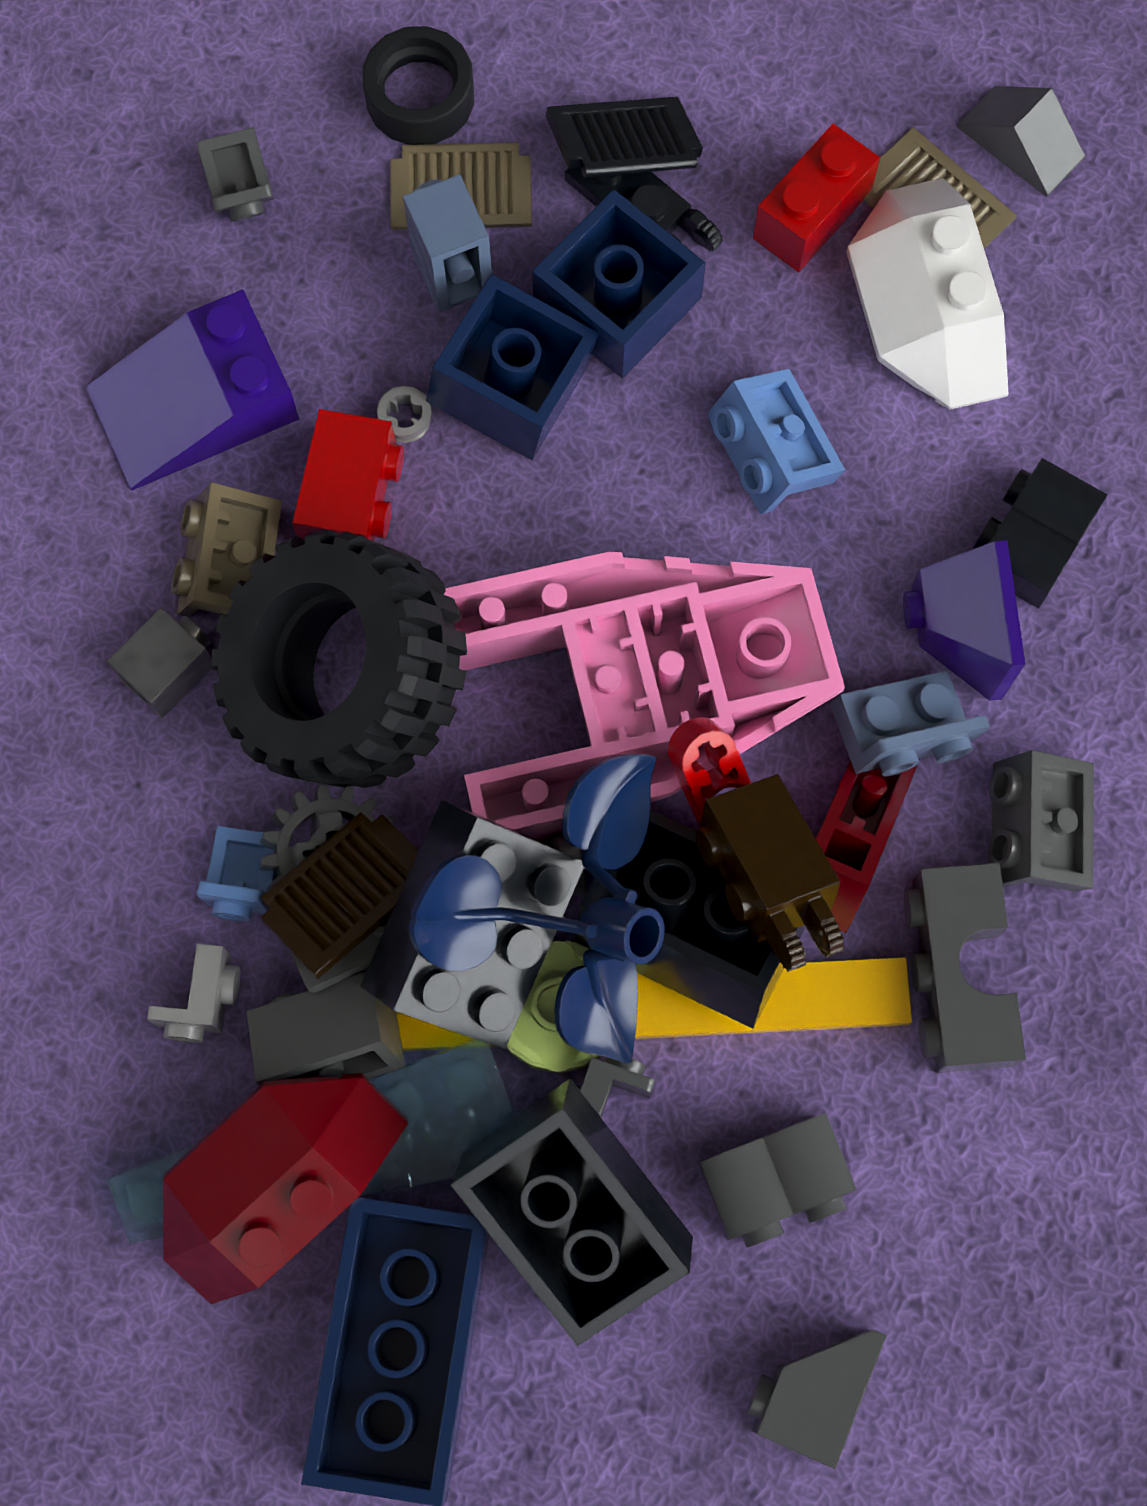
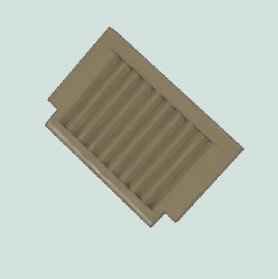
M914 127L880 158L873 189L864 199L874 209L887 190L944 178L970 203L984 249L1017 218L1013 211Z
M519 142L402 145V158L390 159L391 230H408L403 201L404 195L414 192L418 186L434 179L446 180L459 174L465 183L485 228L532 227L531 155L519 156Z

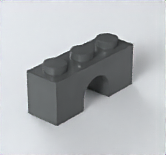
M1000 863L921 869L912 881L913 888L904 890V913L908 928L918 927L921 952L912 954L911 969L915 991L926 992L929 1018H921L919 1022L922 1054L924 1058L934 1057L936 1073L1015 1067L1026 1060L1017 993L992 995L976 990L964 978L959 961L961 949L966 942L977 939L997 938L1008 928Z

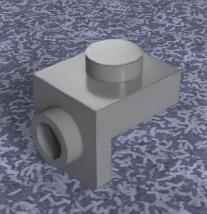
M197 944L188 1008L149 1006L147 1020L157 1027H164L163 1038L174 1041L202 1043L204 1032L222 1033L225 1005H235L238 1000L241 983L240 966L231 965L232 955L223 946Z

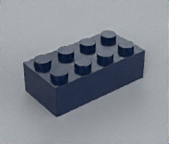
M358 1197L350 1204L301 1485L431 1506H443L447 1502L489 1240V1233L474 1215Z

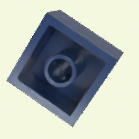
M613 190L532 271L533 297L599 332L593 355L623 379L702 298L706 262L616 190Z
M491 274L432 367L426 402L528 459L533 460L588 368L599 332Z

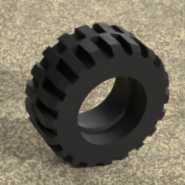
M330 530L312 531L305 536V539L298 536L288 539L275 547L276 556L266 553L249 568L253 575L247 582L243 580L237 582L229 595L233 603L228 614H220L215 631L221 633L219 649H212L211 667L213 670L218 671L219 682L213 684L217 705L227 708L228 711L222 716L224 724L232 738L242 740L240 745L243 752L253 761L266 764L269 771L286 777L343 788L346 786L351 787L352 785L367 788L381 785L387 779V776L398 778L414 767V755L426 757L440 740L435 735L441 725L449 727L457 710L451 704L456 689L463 691L466 671L459 669L460 656L467 655L465 633L455 629L454 624L461 621V614L454 598L444 595L446 592L445 583L434 571L422 567L421 561L365 537L345 531L338 534ZM357 608L363 621L366 636L363 668L356 685L348 697L337 708L325 715L318 703L314 688L313 674L316 655L330 627L345 613Z

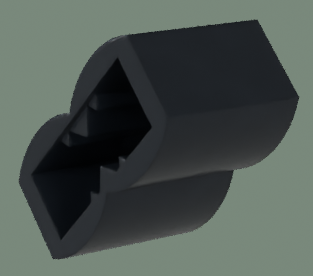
M1042 458L1032 474L1021 468L1002 500L1011 505L1012 508L1003 522L993 517L990 518L973 549L994 541L1007 540L1015 595L1039 609L1108 494Z

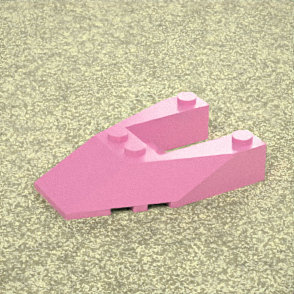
M609 551L445 588L446 592L444 595L454 598L461 614V621L454 624L455 629L464 632L466 635L467 655L460 656L459 669L469 670L566 648L590 746L464 775L472 813L539 841L552 838L556 833L563 832V811L570 789L583 772L603 759L630 753L647 754L656 757L657 760L652 772L650 786L652 803L672 796L682 789L668 757V744L674 731L685 721L697 717L711 719L733 739L739 754L832 699L845 689L811 568L731 561L730 566L690 563L689 558L664 556V560L623 557L622 552ZM705 742L698 747L700 757L696 761L708 771L715 767L709 763L704 746L708 742Z

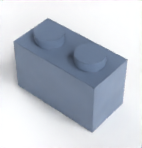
M460 174L446 180L434 179L418 186L414 192L404 195L403 201L412 255L438 312H442L477 298L492 274L490 243L487 230Z

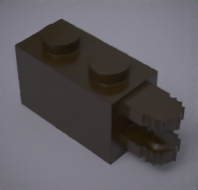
M776 774L706 799L700 829L696 830V843L700 855L707 866H716L726 884L727 902L734 917L741 923L747 922L758 943L764 940L769 942L776 957L778 956L780 963L787 972L806 965V953L795 931L796 928L805 925L817 948L820 949L821 954H824L825 957L844 951V937L831 912L841 882L779 775Z

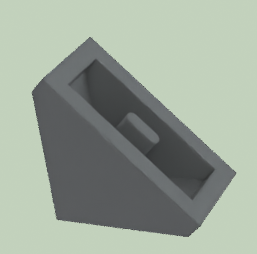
M994 86L957 124V128L1046 197L1085 157L1052 88Z

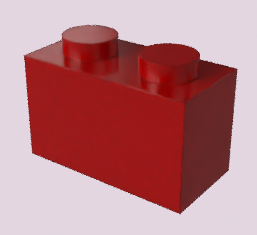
M832 123L758 205L753 239L799 273L873 189L880 157Z
M319 409L292 522L298 537L305 539V536L312 531L330 530L338 534L344 531L372 541H375V537L386 538L390 526L392 504L391 502L384 501L388 481H399L404 460V446L396 444L392 421Z

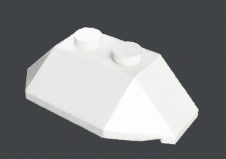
M944 178L887 190L852 239L846 251L877 360L910 385L933 397L936 403L949 410L1007 397L1008 377L1004 313L970 203Z

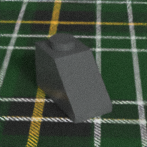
M864 1330L779 1365L773 1379L761 1374L746 1412L757 1418L752 1432L836 1469L887 1335L876 1330Z

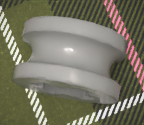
M394 387L386 392L379 401L377 408L378 419L392 421L396 442H414L423 437L429 429L432 416L431 405L426 402V395L415 387ZM408 403L412 405L413 413L422 415L419 421L414 417L411 418V427L402 428L399 427L397 418L389 416V413L391 411L399 413L398 405Z

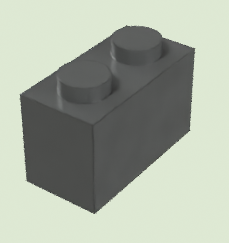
M366 972L352 975L316 993L306 991L303 993L282 994L272 999L269 1004L247 1011L255 1082L259 1086L264 1081L309 1077H342L343 1074L362 1073L367 1079H371L405 1068L396 1011L360 987Z

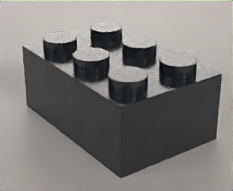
M441 800L360 987L394 1011L506 1049L557 930L504 920L496 921L497 943L491 957L478 967L470 970L448 971L427 962L414 949L409 935V923L412 920L411 911L424 884L436 868L454 856L465 854L486 859L497 870L501 880V896L497 907L563 917L584 867L582 860L551 845Z
M650 809L647 833L638 854L632 861L618 869H605L624 888L636 891L637 899L634 904L655 909L664 921L665 935L659 952L651 961L645 964H636L637 973L753 1029L784 970L783 965L780 963L778 956L776 957L767 940L758 943L747 922L741 923L734 917L727 902L726 884L716 866H707L700 855L696 843V830ZM596 878L580 903L578 921H581L582 914L588 905L605 897H613ZM805 925L795 929L798 938H801L806 928ZM576 934V943L592 949L582 935Z
M571 1078L462 1153L451 1183L452 1188L577 1346L690 1273L693 1236Z

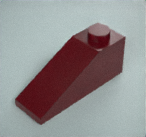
M850 760L821 825L816 840L841 882L831 912L834 915L835 922L838 923L840 930L844 933H847L870 886L917 765L909 770L890 776H883L880 768L855 774Z

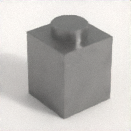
M160 608L106 662L128 688L163 718L212 669V659L206 650L211 640L188 617L184 616L176 622Z

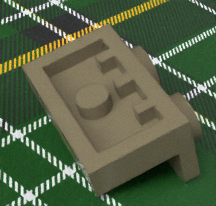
M211 482L195 500L189 499L187 501L180 524V534L188 537L185 558L180 557L177 561L171 583L172 594L179 595L178 615L190 617L198 609L217 614H228L233 603L229 595L237 582L240 580L248 581L253 575L249 568L264 554L267 553L275 556L282 500Z

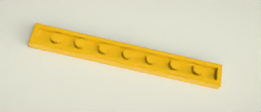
M906 957L806 962L805 966L789 972L784 969L753 1029L637 973L638 1004L635 1039L899 1026L912 1023ZM396 1011L403 1051L496 1047Z

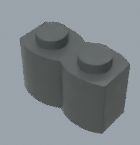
M826 1113L699 1163L727 1239L731 1240L742 1235L747 1248L784 1234L780 1220L805 1211L809 1223L847 1209L842 1196L857 1190Z

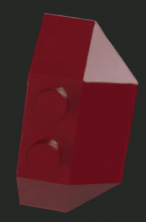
M362 1073L343 1074L342 1077H309L264 1081L164 1173L163 1260L210 1304L260 1288L362 1194L409 1124L408 1118Z

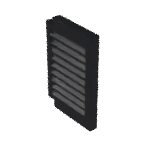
M679 97L548 106L545 117L568 169L580 168L584 178L696 168L697 157H701L703 147Z

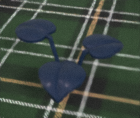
M630 753L603 759L581 774L570 789L565 801L562 821L564 838L571 846L585 849L582 856L583 867L613 897H605L588 905L582 914L581 921L513 908L497 907L501 896V880L497 870L488 860L475 855L463 854L454 856L444 861L433 871L412 908L409 935L417 953L432 965L448 971L459 972L478 967L488 960L495 951L497 943L496 921L499 920L582 935L592 949L584 952V965L571 969L560 983L554 1008L556 1029L561 1039L578 1051L608 1057L624 1063H631L637 1025L638 982L636 964H645L657 955L663 944L665 926L659 912L652 908L634 904L637 899L636 891L624 888L605 869H618L632 861L644 842L651 809V777L657 758L647 754Z

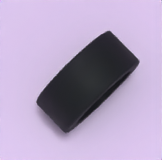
M428 26L403 27L385 35L370 49L362 67L363 90L367 110L375 126L390 139L408 145L436 144L452 137L467 123L475 104L472 62L463 45L447 32ZM413 62H429L442 66L450 73L453 79V91L441 103L427 109H407L395 105L387 98L385 82L397 68Z

